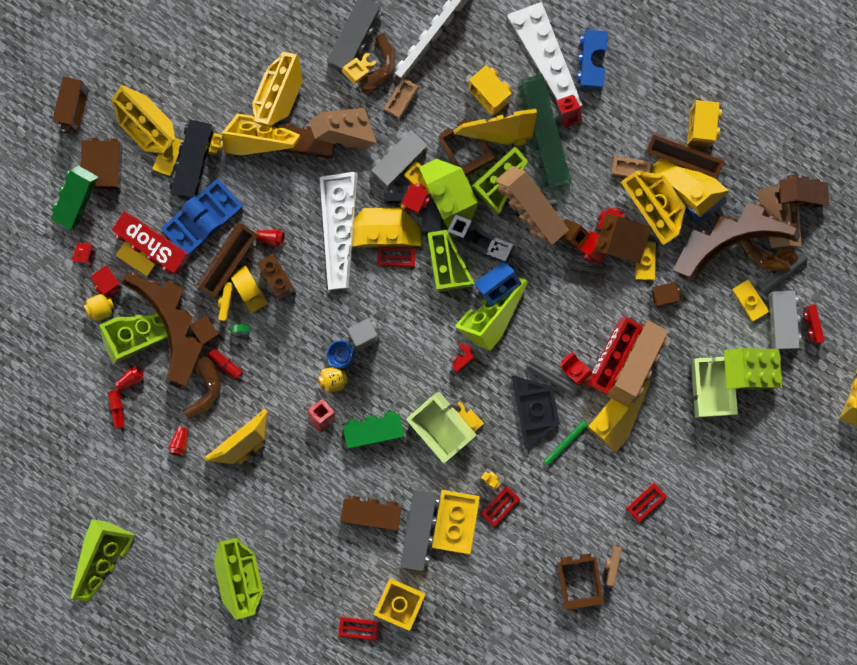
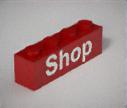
M123 211L111 229L116 233L115 237L122 242L128 241L131 243L130 248L138 253L142 251L147 254L146 259L154 264L156 262L163 265L161 269L170 275L172 272L179 274L191 256L129 212Z
M621 317L592 374L585 384L586 386L601 394L609 393L643 327L642 325L628 317Z

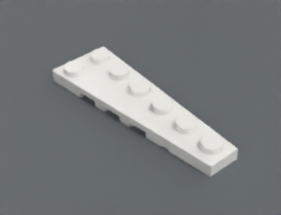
M448 0L442 8L444 11L441 15H436L430 23L432 25L428 31L425 30L420 35V42L416 46L413 45L407 52L409 56L406 60H401L395 69L397 71L395 74L399 78L406 77L430 48L431 44L429 42L431 40L434 42L442 32L441 27L449 25L453 20L454 11H460L468 0Z
M542 2L508 14L509 22L551 89L555 99L559 100L574 95L580 107H582Z
M356 172L320 177L328 290L349 288L357 188Z

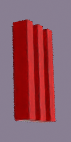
M378 247L377 266L415 268L416 248ZM381 251L412 252V256L381 255ZM381 259L411 260V263L381 262Z
M652 483L625 509L640 523L667 496L655 483ZM652 489L656 490L635 511L632 510ZM660 494L661 497L639 517L637 513Z
M506 486L480 514L495 527L519 502L520 498ZM506 492H508L509 495L488 516L486 513ZM513 497L515 500L493 521L492 518Z
M340 616L338 636L377 641L379 621ZM344 621L372 624L375 625V627L368 628L343 624ZM343 629L374 632V635L343 633Z

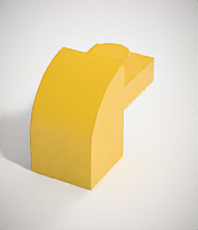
M246 265L231 273L230 277L251 313L268 304Z

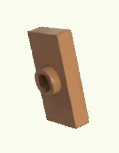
M402 78L383 110L400 120L418 92L419 86Z
M614 156L611 176L627 178L635 171L650 173L652 162Z
M612 546L610 559H606L604 570H607L606 585H615L622 551L621 547Z

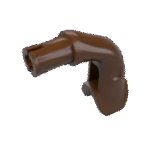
M385 33L375 37L382 52L381 56L384 59L385 65L368 73L366 77L359 81L358 85L364 94L376 91L378 87L385 84L392 77L395 71V48L391 47Z
M750 240L738 243L743 249L744 255L766 271H784L788 273L791 271V265L795 264L799 259L792 249H784L777 254L771 255L763 253Z
M203 357L195 363V371L204 380L208 393L198 399V402L183 409L187 419L202 412H208L220 394V378L216 366L210 358Z

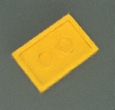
M441 490L432 548L466 554L471 553L480 496Z

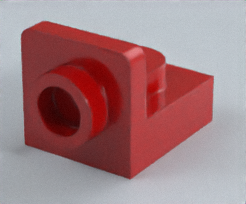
M574 95L557 100L564 128L582 122L581 107Z
M85 242L84 244L77 243L72 260L91 266L96 247Z
M460 343L458 345L465 355L462 357L460 354L452 361L454 365L451 368L456 374L474 359L472 355L474 351L468 344L464 346Z
M573 352L565 356L559 364L562 371L578 386L592 374V371Z

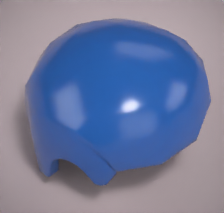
M338 340L329 345L326 353L328 364L340 369H345L352 365L355 360V350L351 343L345 340ZM338 351H340L342 360H340L337 356Z

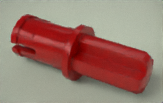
M213 348L209 352L208 358L221 367V371L224 370L233 377L234 380H237L243 373V370L233 364L230 358L227 359L217 349Z
M108 391L109 412H112L114 428H124L125 423L122 412L124 406H122L120 391Z

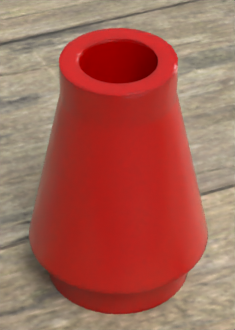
M280 229L257 230L256 232L258 234L255 238L256 241L276 248L284 244L285 232Z
M134 366L130 367L114 383L116 388L122 392L127 388L142 383L145 377L140 368Z
M177 427V431L168 446V453L184 456V452H187L189 429Z

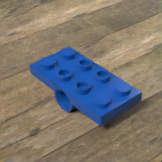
M217 178L197 197L189 199L183 205L182 210L160 229L174 244L191 254L244 207Z

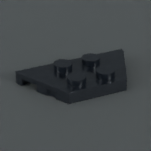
M513 375L511 378L524 448L528 449L560 425L553 386Z

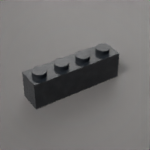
M190 119L189 124L185 125L183 132L185 139L179 146L180 159L179 161L176 160L174 166L175 178L171 179L169 189L174 196L187 199L197 196L214 131L212 124Z

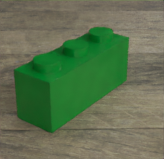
M80 166L72 170L70 169L65 175V185L59 190V200L52 208L53 214L51 219L69 230L78 226L98 176Z
M395 411L384 413V417L377 418L376 415L365 417L363 422H358L357 419L346 421L347 425L343 426L347 449L404 437L400 414H396Z

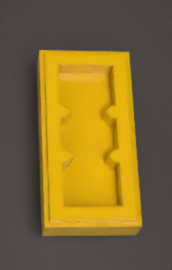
M175 138L165 153H158L152 170L171 177L175 162L180 155V143L184 141Z
M656 242L646 243L640 264L635 263V280H655Z
M749 279L732 289L752 322L769 312Z
M225 282L223 296H219L218 307H220L218 320L220 322H228L234 285L229 282Z

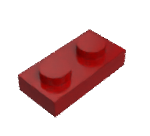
M816 304L805 307L803 319L809 325L810 330L807 331L809 340L813 341V345L825 342Z

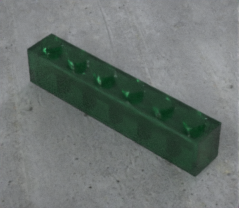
M543 74L521 79L520 86H517L519 96L523 97L525 102L522 104L523 111L537 110L532 145L534 151L537 150L539 154L537 164L539 169H543L544 176H541L543 186L547 187L548 191L570 186L572 180Z

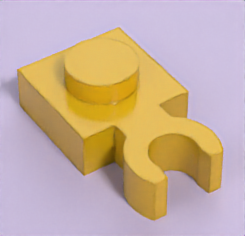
M369 53L365 54L361 61L355 58L342 68L344 75L353 84L366 77L369 70L375 67V60L371 63L366 61L370 56Z
M217 133L212 135L208 154L215 156L217 151L221 152L223 141H221L222 135Z
M415 161L402 176L413 185L418 183L426 187L429 195L430 191L427 189L426 182L419 168L421 165Z
M461 402L457 403L461 407V411L458 414L474 432L484 424L471 409L466 413L464 405Z
M485 472L480 477L494 490L501 485L498 481L500 478L493 472Z

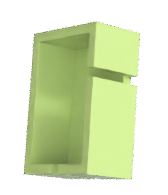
M715 357L713 359L695 358L691 360L693 397H697V400H694L695 418L737 415L736 389L726 388L724 357Z
M437 392L406 420L438 458L445 463L477 435L454 408H448L450 403L440 392Z

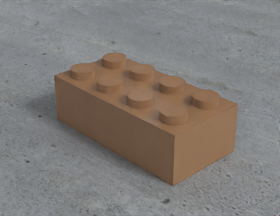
M511 166L495 180L499 185L497 187L498 191L503 196L508 197L510 200L508 204L513 210H517L520 213V220L525 225H529L531 228L530 233L535 239L539 238L543 243L547 242L553 245L569 231L568 227L526 171Z
M649 320L646 321L607 394L608 397L625 406H628L631 402L635 403L644 390L642 386L651 376V368L660 357V350L664 348L668 341V338H666L668 330Z

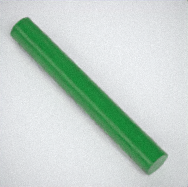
M582 420L543 462L550 466L585 430L588 423Z

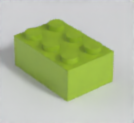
M737 348L724 350L727 389L782 388L779 349Z

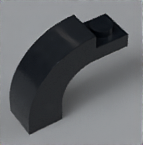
M404 186L403 193H400L399 190H389L388 193H384V203L401 204L409 186ZM427 196L430 198L427 207H422L419 213L422 219V234L441 231L440 213L430 196Z
M456 214L447 230L459 243L492 260L496 259L508 263L515 249L514 244L487 234L479 229L473 221Z

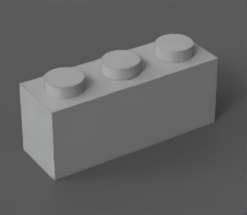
M412 130L408 133L404 132L398 138L399 142L395 146L391 145L386 150V156L382 160L377 159L371 166L373 168L371 170L372 174L387 189L427 150V144Z
M795 291L769 293L772 349L795 350L801 345L802 338L801 334L798 333L800 316L797 314L799 298L796 296Z
M369 318L348 328V332L358 351L379 341V329L375 321L370 322Z

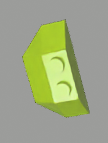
M439 159L420 166L419 168L446 226L449 228L455 214L472 221L478 201L463 169Z
M238 538L218 542L214 567L222 602L235 620L255 615L256 608L263 594L255 553L241 543Z

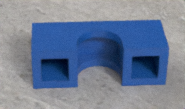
M585 29L584 35H580L579 47H583L582 54L579 53L578 65H581V72H577L576 83H580L579 89L602 91L605 68L594 66L591 62V57L595 54H605L608 31Z

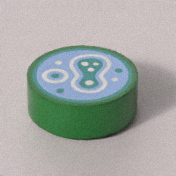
M239 324L233 325L230 328L231 335L233 336L250 334V327L248 325Z

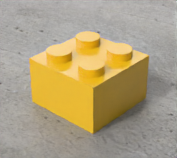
M486 65L469 79L468 90L494 116L510 102L512 93L510 92V86L506 82L502 83L499 80L498 73Z
M696 100L690 108L688 145L710 148L716 139H719L720 128L717 127V123L721 119L722 109H719L718 102Z
M389 578L374 615L410 631L425 593L393 578Z

